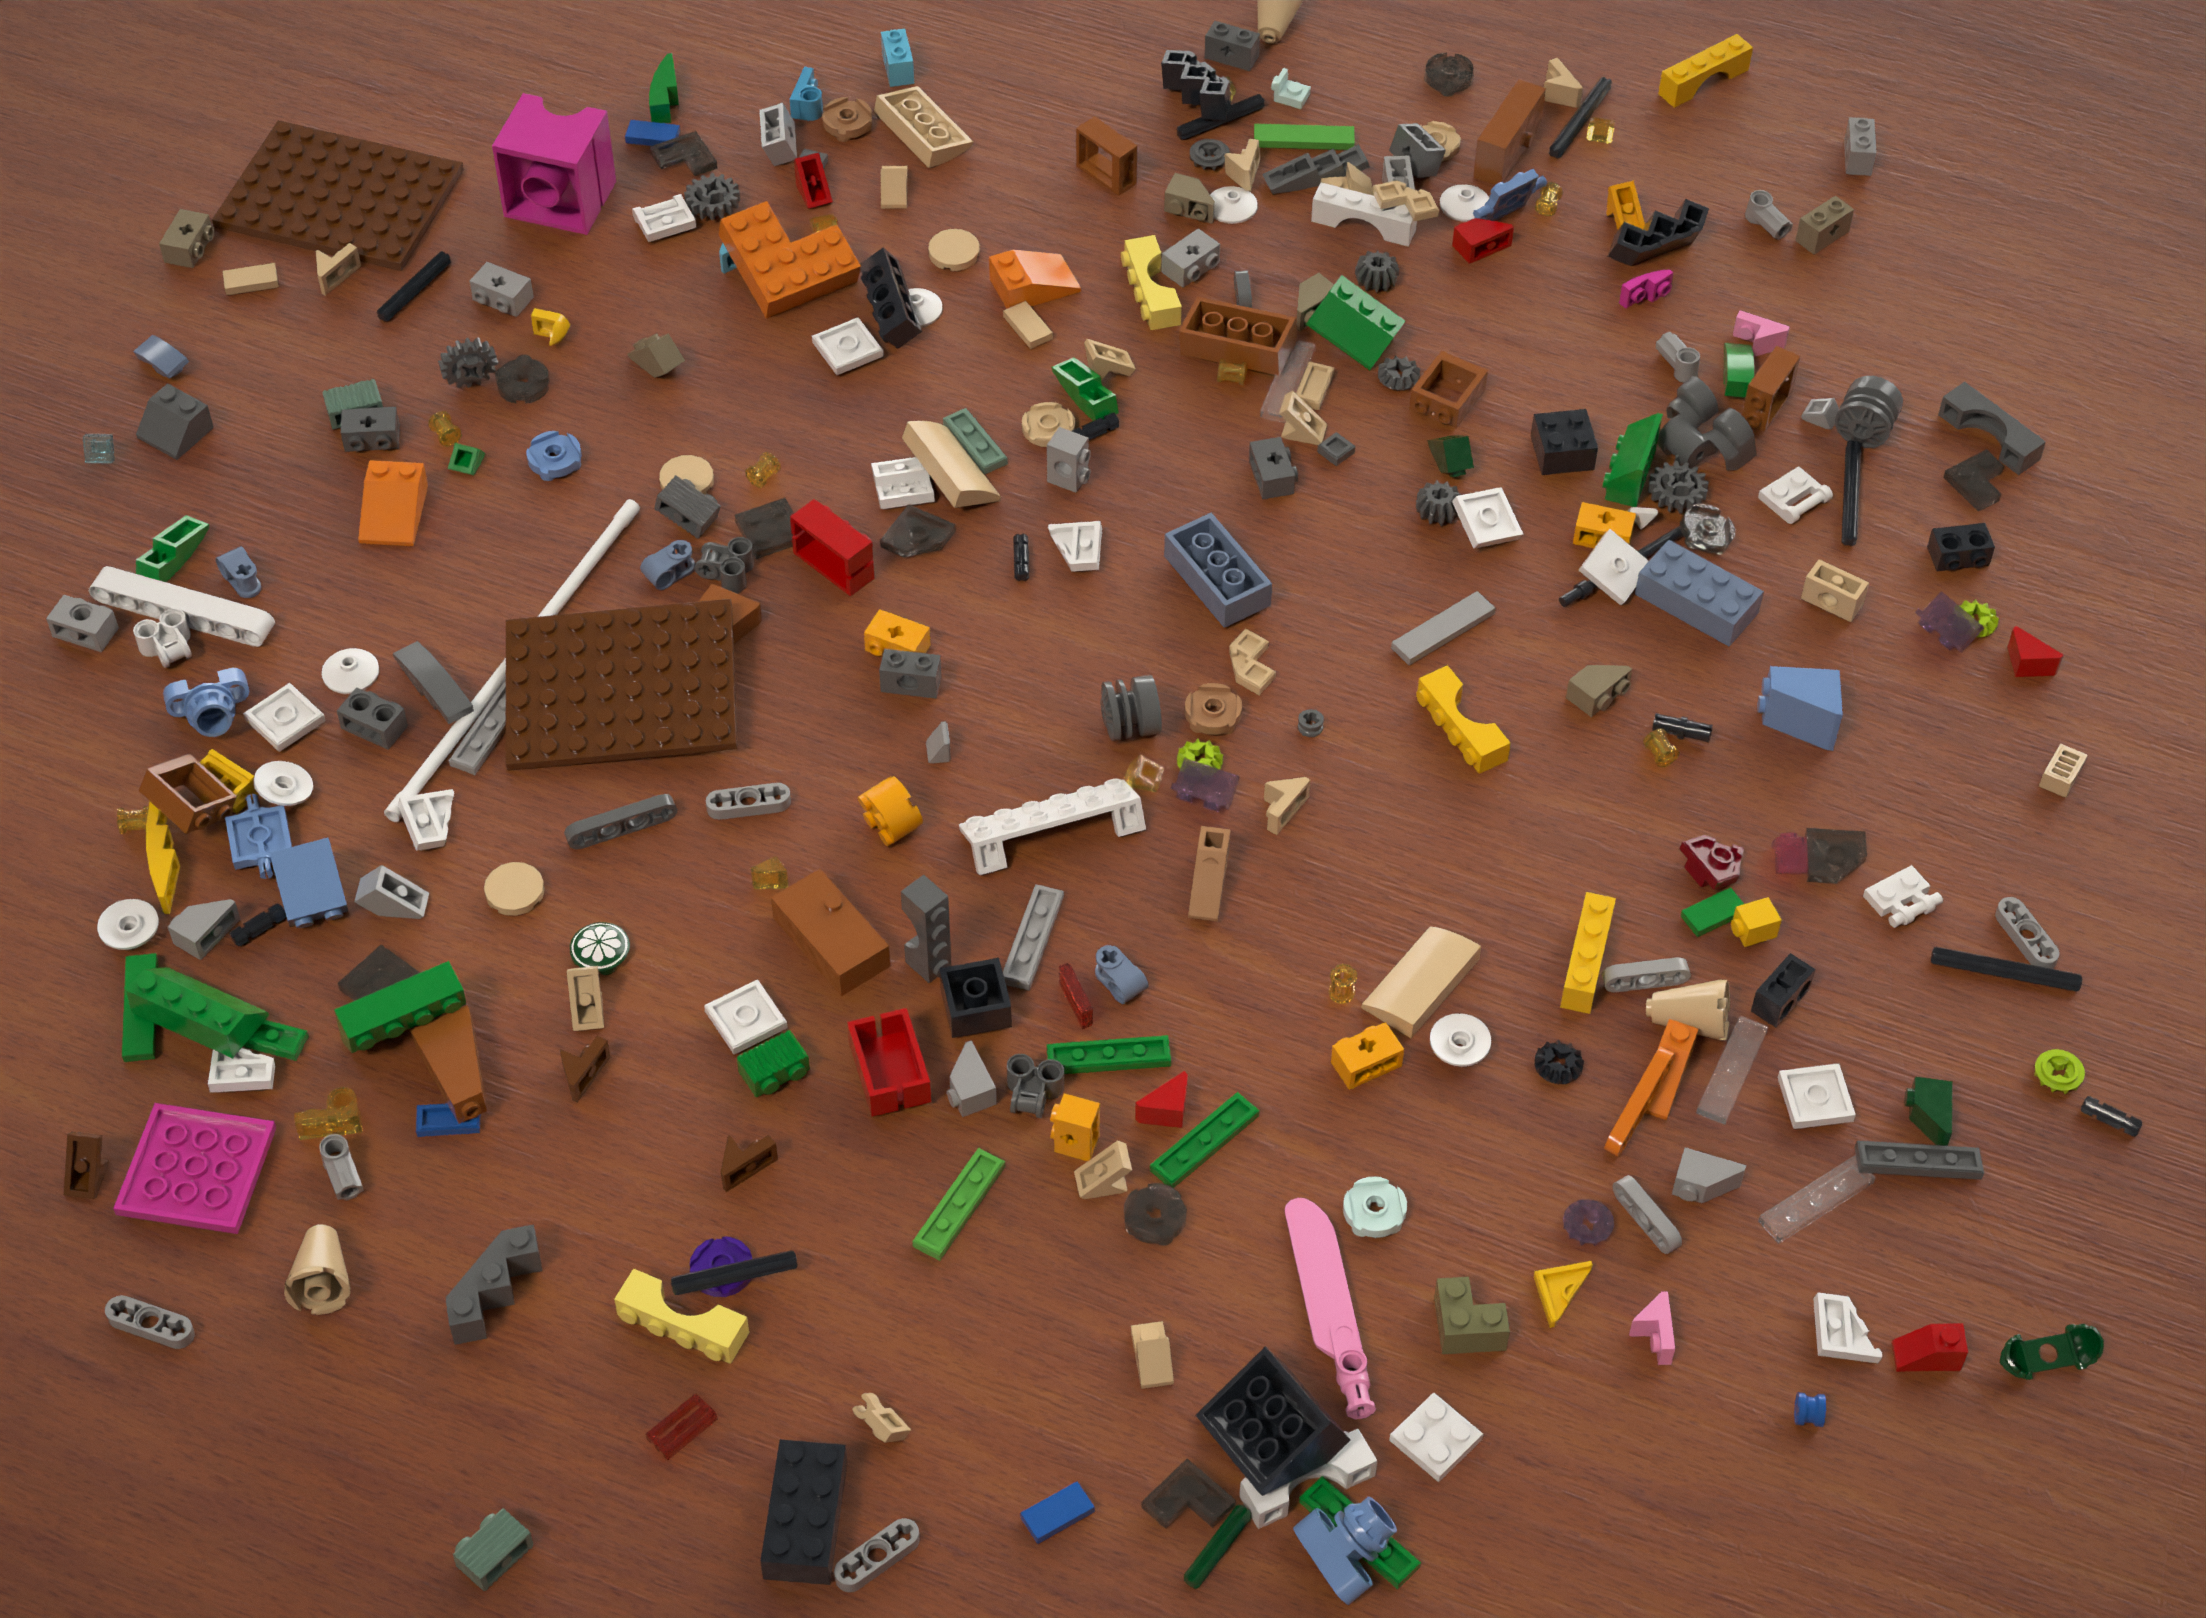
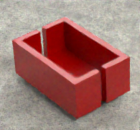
M813 499L790 516L791 533L793 534V553L850 597L875 579L873 543L866 534H861L854 529L847 520H842L834 514L827 505H822Z
M907 1008L880 1014L881 1037H877L874 1016L847 1022L849 1045L871 1117L898 1111V1105L903 1104L906 1109L932 1102L930 1079Z

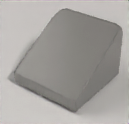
M1835 398L1811 399L1801 418L1825 429H1832L1835 425V417L1839 407Z
M941 722L926 741L929 763H942L951 760L949 731L946 722Z

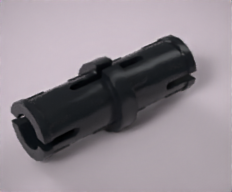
M1659 713L1655 714L1656 719L1653 721L1652 731L1677 735L1678 739L1686 737L1709 743L1713 729L1712 724L1690 721L1688 717L1684 716L1676 718Z

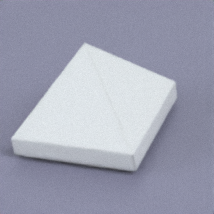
M1631 507L1627 510L1628 512L1636 513L1635 523L1641 530L1658 514V510L1655 508Z

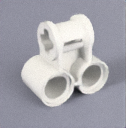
M178 608L167 609L160 615L159 623L146 619L134 626L133 632L140 653L146 657L158 655L164 668L169 667L170 663L183 657H192L187 644L191 634L182 610Z

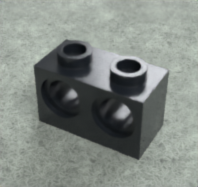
M1986 523L1933 528L1927 548L1936 571H1952L1989 566L1995 546Z
M1790 953L1756 990L1751 1012L1776 1028L1810 990L1816 969Z

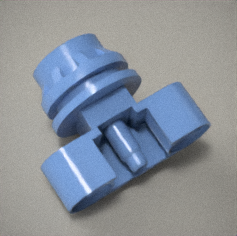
M238 668L217 671L220 682L202 683L190 690L188 689L186 679L170 683L163 691L167 712L174 717L186 716L189 724L204 736L216 737L228 731L234 719L235 703L244 701L249 695L246 675ZM235 684H238V685H239L238 687L230 688V686H232V685H235ZM176 699H183L179 702H173Z
M1367 1497L1361 1503L1349 1504L1345 1507L1344 1512L1339 1511L1336 1513L1334 1518L1337 1527L1319 1508H1315L1293 1527L1296 1536L1337 1596L1347 1605H1350L1373 1585L1371 1578L1358 1560L1364 1557L1368 1561L1373 1562L1378 1557L1377 1552L1382 1553L1387 1548L1389 1538L1397 1532L1391 1517L1371 1497Z

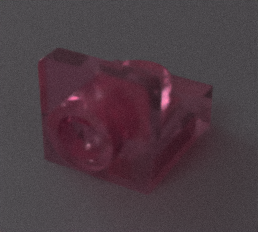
M1793 832L1779 834L1780 837H1776L1772 841V848H1775L1776 874H1806V837H1797V833Z

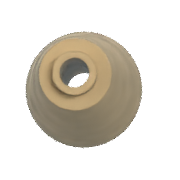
M1257 0L1258 33H1260V38L1266 43L1280 41L1304 0Z
M1720 979L1654 992L1652 999L1647 998L1646 1016L1652 1017V1023L1667 1026L1669 1019L1698 1028L1697 1035L1716 1040H1727L1729 1021L1727 1019L1728 1011H1730V989L1727 980Z
M316 1225L309 1228L304 1236L285 1282L284 1294L287 1302L299 1311L303 1307L312 1309L311 1314H328L341 1309L345 1305V1300L350 1296L351 1287L337 1231L327 1225Z

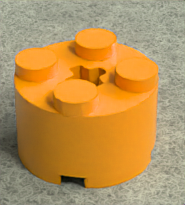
M894 776L884 779L857 797L860 805L866 811L863 813L865 821L870 828L878 827L880 830L878 834L887 847L923 824V819L917 805L913 807L909 800L911 795Z

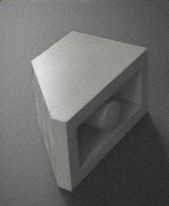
M381 865L360 878L354 902L378 916L421 919L424 917L429 892Z
M231 899L188 906L180 915L175 916L168 926V930L174 945L202 960L239 922L240 916L235 901Z
M972 1040L965 1043L951 1072L950 1089L947 1090L951 1106L953 1108L957 1107L962 1117L996 1105V1087Z
M1685 1148L1672 1195L1679 1196L1686 1201L1700 1203L1709 1201L1739 1188L1746 1165Z

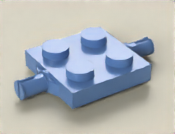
M1531 169L1525 173H1517L1506 183L1500 182L1491 189V195L1485 205L1474 210V218L1496 221L1525 206L1529 197L1536 190L1547 185L1546 178L1544 176L1539 177L1535 170Z
M252 794L254 803H252L250 795L246 797L248 810L238 815L225 817L235 870L258 865L260 877L266 879L265 869L268 878H271L273 875L270 864L272 861L269 853L290 848L292 843L284 806L260 807L258 795Z

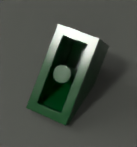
M1450 435L1427 440L1430 451L1441 473H1450V477L1465 475L1466 469L1474 468L1469 436Z
M1915 1077L1912 1087L1906 1088L1904 1106L1909 1107V1120L1935 1145L1948 1146L1952 1135L1953 1081Z

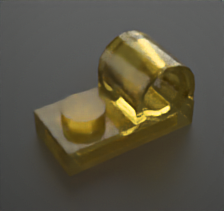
M339 1087L329 1093L326 1101L327 1109H309L305 1112L294 1113V1122L300 1140L321 1138L332 1134L346 1135L363 1132L361 1112L356 1094L347 1087Z

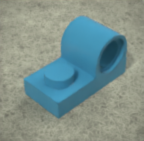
M803 68L790 97L791 117L794 119L813 121L821 118L823 114L822 92L817 88L818 80L814 79V68Z

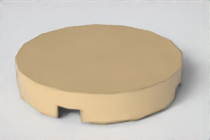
M1437 121L1428 122L1424 126L1420 125L1446 149L1442 161L1455 157L1459 152L1461 137L1456 133V129L1453 126Z
M962 229L944 230L934 235L930 240L928 248L931 262L938 268L944 269L946 267L950 268V271L964 270L976 263L980 253V244L977 238L968 231Z
M1054 402L1035 404L1022 417V432L1025 438L1041 447H1047L1048 442L1059 427L1069 431L1075 429V418L1068 408L1067 410L1062 408L1061 404Z
M681 455L669 460L660 470L659 480L662 489L667 486L675 475L681 479L690 480L695 485V488L705 495L707 490L714 485L713 469L701 457Z
M511 862L499 866L489 874L484 886L488 905L491 908L497 909L498 913L513 916L528 913L534 909V905L538 901L540 903L543 899L545 890L541 873L535 867L521 862Z

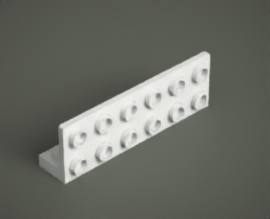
M1110 779L1104 785L1097 787H1081L1077 792L1067 795L1055 794L1049 800L1041 802L1029 801L1024 803L1022 807L1012 810L1000 809L995 811L994 815L986 817L974 816L967 819L966 822L959 824L960 831L971 844L976 872L979 875L1007 868L1003 840L1111 811L1115 834L1118 837L1146 830L1141 798L1125 780Z

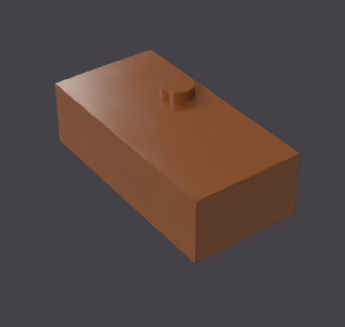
M1521 79L1517 80L1477 139L1474 178L1494 185L1500 182L1504 183L1526 148L1532 146L1535 134L1541 127L1546 88Z
M1197 296L1179 330L1180 353L1186 356L1280 376L1297 342L1296 317Z
M820 868L771 897L773 919L840 996L845 995L891 967L889 945Z

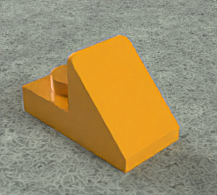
M1634 180L1608 187L1606 214L1607 216L1614 215L1618 230L1624 222L1644 229L1645 226Z

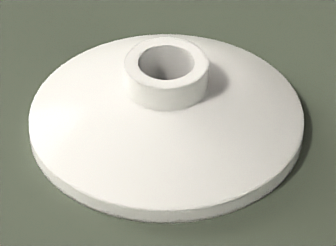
M1455 185L1442 193L1440 208L1451 219L1467 222L1474 219V210L1483 207L1488 201L1489 196L1482 189L1472 185Z
M1235 186L1222 187L1210 194L1215 201L1214 219L1228 224L1242 223L1251 219L1257 211L1255 196L1243 188Z
M908 289L920 326L925 327L934 323L942 313L940 298L935 293L926 289Z
M356 648L341 650L333 654L326 660L322 668V678L325 685L332 691L340 694H351L356 687L366 690L376 681L379 675L377 659L368 651Z
M273 761L262 765L256 771L254 787L261 797L271 803L293 806L306 801L310 797L313 790V781L308 772L302 767L286 761Z
M126 899L112 904L101 914L97 930L101 940L109 947L129 950L142 946L155 935L159 925V918L156 910L149 903L139 899Z
M1451 1014L1435 1023L1430 1033V1045L1433 1052L1442 1061L1454 1066H1471L1482 1061L1489 1053L1491 1035L1486 1025L1479 1019L1467 1014Z

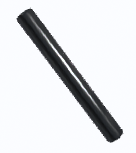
M1606 77L1599 79L1549 147V155L1551 157L1554 156L1557 159L1563 155L1611 89V79Z
M1852 440L1847 442L1845 450L1841 539L1845 546H1854L1858 536L1861 443Z
M1937 946L1933 948L1931 953V963L2076 992L2080 990L2082 985V975Z

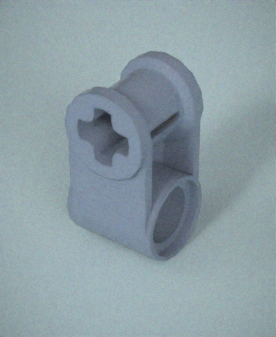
M684 540L674 541L655 554L646 557L641 563L640 570L656 589H667L673 583L694 572L695 561L691 558L692 546Z
M242 546L215 558L222 576L225 580H228L240 597L252 598L260 593L262 587L256 577V566Z
M1106 945L1097 951L1095 976L1119 1003L1125 1004L1148 988V981L1144 973L1137 966H1134L1120 949L1112 945Z

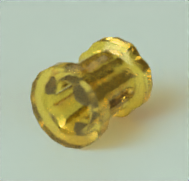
M1547 182L1546 186L1540 188L1541 196L1536 201L1535 209L1541 215L1552 216L1557 211V201L1561 199L1563 190L1558 184Z
M1220 359L1217 382L1226 380L1239 382V385L1244 386L1247 362L1236 364Z
M439 411L430 417L428 426L431 431L437 433L441 445L449 447L460 440L462 436L461 430L458 426L453 425L451 422L452 418L448 412Z
M763 452L759 456V461L754 466H749L745 470L746 477L753 485L762 488L767 483L766 480L773 473H777L781 469V465L774 455Z
M1656 729L1644 738L1643 745L1646 749L1651 750L1655 756L1657 766L1666 767L1679 757V750L1670 744L1664 729Z
M144 806L143 809L139 810L118 808L117 824L119 833L126 834L127 831L144 830L146 832L149 806Z
M1337 965L1330 973L1329 996L1337 1003H1348L1355 997L1356 988L1354 984L1357 982V972L1350 965ZM1342 972H1344L1343 979H1341ZM1343 989H1345V995H1342Z

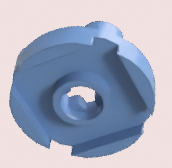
M548 431L539 434L533 438L530 448L526 451L529 467L545 481H551L557 477L568 475L573 471L579 470L581 467L582 454L580 444L573 435L568 433L567 436L559 435V431ZM554 452L557 456H550V453Z

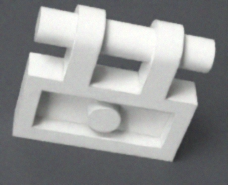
M1912 865L1865 889L1863 895L1881 917L1890 912L1893 914L1888 920L1894 928L1901 924L1907 925L1913 922L1914 918L1922 913L1928 914L1934 911L1935 907L1943 902V898L1938 892L1930 896L1926 894L1929 891L1930 885ZM1911 901L1914 903L1913 905H1911V906H1909V907H1908V906H1904L1905 904H1907V903H1909V902H1911Z

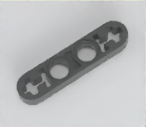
M661 794L576 821L566 827L564 835L570 848L583 849L669 821L675 817L678 809L672 796ZM636 815H640L639 817H637V818H635V819H631L632 817H634V816H636ZM608 824H612L611 826H609V827H607V828H603L604 826H606V825H608Z

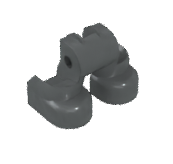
M1695 376L1689 378L1678 387L1677 397L1668 404L1666 409L1667 418L1671 420L1661 429L1658 438V446L1666 455H1675V461H1678L1679 466H1683L1688 462V468L1692 469L1705 457L1720 451L1725 459L1726 470H1738L1756 456L1753 430L1739 412L1728 408L1714 419L1713 430L1702 434L1697 428L1719 412L1718 403L1713 392L1702 380Z

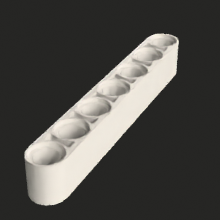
M108 566L101 570L89 588L90 595L98 602L159 620L160 615L167 609L178 608L184 612L189 628L255 647L262 645L275 625L274 618L264 610Z

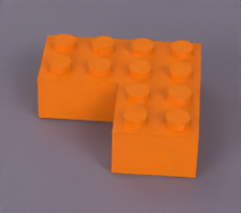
M767 201L720 220L719 237L765 318L858 282L861 265L838 225L790 242Z

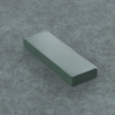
M967 408L943 418V425L950 429L984 475L1008 464L1005 454Z

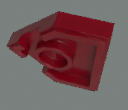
M1707 835L1682 842L1679 850L1687 858L1684 868L1700 887L1710 885L1715 890L1737 882L1740 875L1743 847L1734 844L1729 847L1717 843L1716 838Z

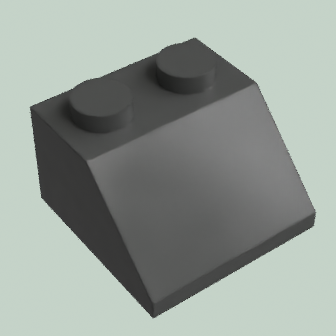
M167 383L149 399L136 436L143 442L178 460L214 427L208 405Z

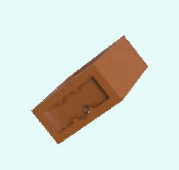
M1094 116L1076 128V166L1119 196L1137 184V145ZM1099 147L1112 155V161L1098 152Z
M1776 346L1748 385L1742 416L1749 423L1750 427L1765 433L1791 396L1800 355Z
M1441 350L1411 389L1409 408L1441 423L1457 428L1485 391L1488 370ZM1437 377L1466 389L1456 403L1427 391Z
M191 754L148 768L139 788V792L185 834L198 829L202 830L219 821H225V817L231 816L233 805L237 798L231 790ZM185 785L205 805L194 808L173 788Z

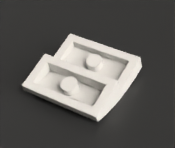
M916 457L871 463L881 509L935 502L929 473Z

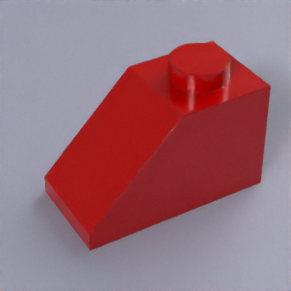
M1474 218L1454 227L1452 246L1471 264L1512 246L1514 227L1508 223Z
M1963 1323L1929 1324L1893 1339L1892 1350L1896 1372L1961 1371L1968 1354Z

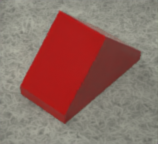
M819 152L795 158L796 187L807 208L832 203Z
M2015 626L2013 628L2007 648L2015 677L2055 676L2058 673L2064 655L2020 627Z
M1185 1071L1181 1072L1135 1102V1120L1141 1124L1182 1128L1187 1098L1188 1074Z

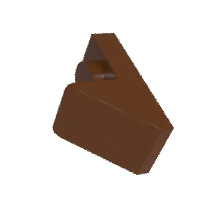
M598 1035L591 1044L584 1047L580 1058L560 1049L562 1065L573 1101L578 1103L611 1057L608 1040Z
M75 1131L67 1134L63 1195L89 1199L97 1197L109 1163L108 1159H101L103 1135Z
M730 1135L728 1136L720 1171L723 1189L726 1192L778 1160L776 1142L770 1135L761 1140L753 1141L744 1151Z

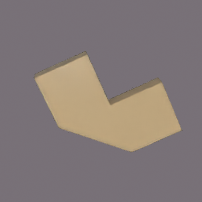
M1400 181L1373 185L1372 193L1380 209L1405 204L1413 221L1438 216L1439 209L1430 192L1422 189L1417 191L1408 188L1405 183Z
M1245 629L1230 645V658L1236 683L1260 695L1275 679L1276 671L1256 661L1268 648L1269 641Z

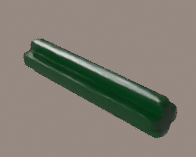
M1241 1504L1235 1506L1185 1572L1184 1582L1193 1589L1200 1587L1250 1521L1251 1511Z

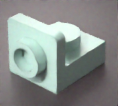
M1285 68L1282 69L1279 76L1274 77L1271 90L1274 91V102L1302 109L1310 95L1311 86L1288 80V69Z

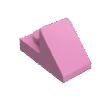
M1739 311L1735 321L1733 336L1753 342L1752 350L1753 357L1772 352L1776 346L1784 349L1790 327Z
M1661 1292L1634 1318L1629 1336L1632 1337L1650 1336L1652 1353H1657L1658 1365H1671L1675 1352L1668 1292Z

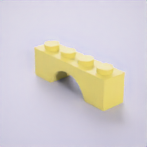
M1155 235L1125 240V250L1121 252V261L1123 267L1128 268L1129 284H1134L1135 300L1137 303H1141L1140 309L1143 321L1147 320L1150 330L1181 325L1182 306L1175 288L1160 286L1150 279L1155 274L1161 272V251Z
M636 1269L632 1270L614 1299L617 1315L623 1321L629 1324L637 1323L642 1325L656 1336L662 1337L665 1335L672 1338L684 1348L691 1349L693 1347L700 1350L712 1360H723L727 1363H732L749 1334L746 1316L720 1305L701 1315L686 1316L678 1314L671 1310L664 1302L665 1296L662 1280Z

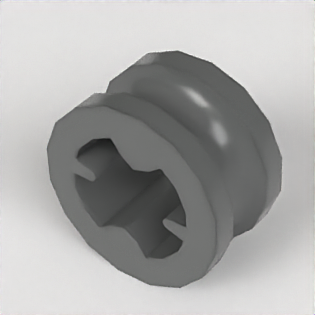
M1308 709L1299 714L1298 730L1302 735L1316 737L1322 733L1324 717L1319 711ZM1306 721L1308 723H1310V721H1314L1312 722V725L1306 724Z

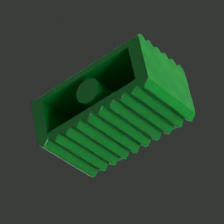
M790 1030L737 1056L738 1072L755 1097L762 1094H772L783 1083L789 1080L797 1081L810 1070L809 1056Z

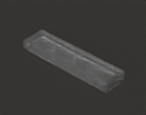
M1297 340L1280 375L1275 374L1260 410V417L1286 423V420L1279 414L1284 396L1291 391L1297 392L1307 365L1311 362L1315 353L1316 344Z
M1743 1016L1739 1017L1698 1105L1696 1114L1721 1124H1726L1764 1041L1768 1026Z
M1854 1155L1761 1214L1758 1222L1779 1244L1873 1184L1876 1177L1872 1173H1860L1858 1171L1857 1159Z

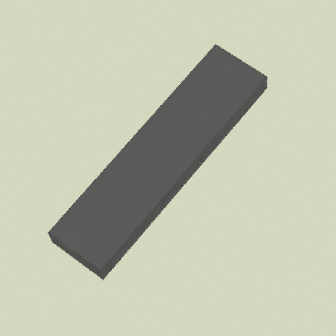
M1857 1141L1854 1147L1860 1173L1979 1180L1984 1175L1979 1148Z

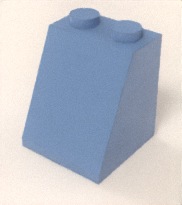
M1770 666L1768 677H1763L1762 679L1763 696H1758L1757 711L1762 713L1763 725L1825 750L1833 751L1843 715L1840 671Z
M329 838L269 853L290 927L305 928L313 925L314 920L325 918L327 921L341 918L343 913L348 911Z

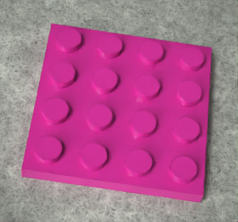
M154 1103L114 1205L115 1214L238 1234L276 1131L275 1121Z

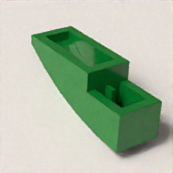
M672 53L667 54L661 61L650 85L649 107L651 122L672 123L670 106L679 105Z
M1724 343V396L1746 398L1748 385L1754 378L1752 346Z
M1075 357L1052 367V372L1067 394L1093 421L1098 418L1104 419L1103 416L1107 414L1119 413L1116 395L1102 385L1100 375Z
M187 515L153 538L152 549L136 559V574L167 582L194 553L209 530V524Z

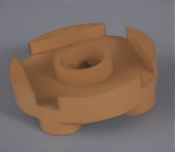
M848 97L834 99L824 108V113L822 114L823 127L829 134L836 136L838 141L847 142L851 138L858 137L872 129V110L861 99L856 98V102L848 101Z
M1207 683L1199 686L1198 691H1195L1192 695L1190 692L1185 701V717L1190 724V729L1196 733L1202 732L1211 735L1233 733L1242 715L1241 698L1238 694L1236 697L1235 694L1230 692L1231 688L1223 684ZM1211 706H1216V709L1219 711L1211 712L1209 709Z

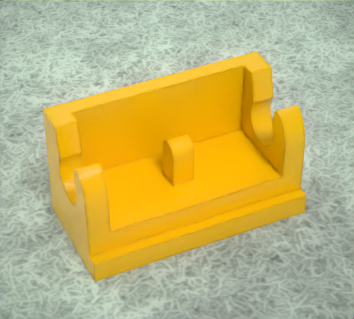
M211 749L208 755L199 762L237 796L233 805L234 813L237 814L247 805L246 797L248 795L253 800L252 794H259L254 787V775L215 750Z

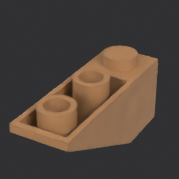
M1201 826L1188 918L1218 922L1230 849V829Z

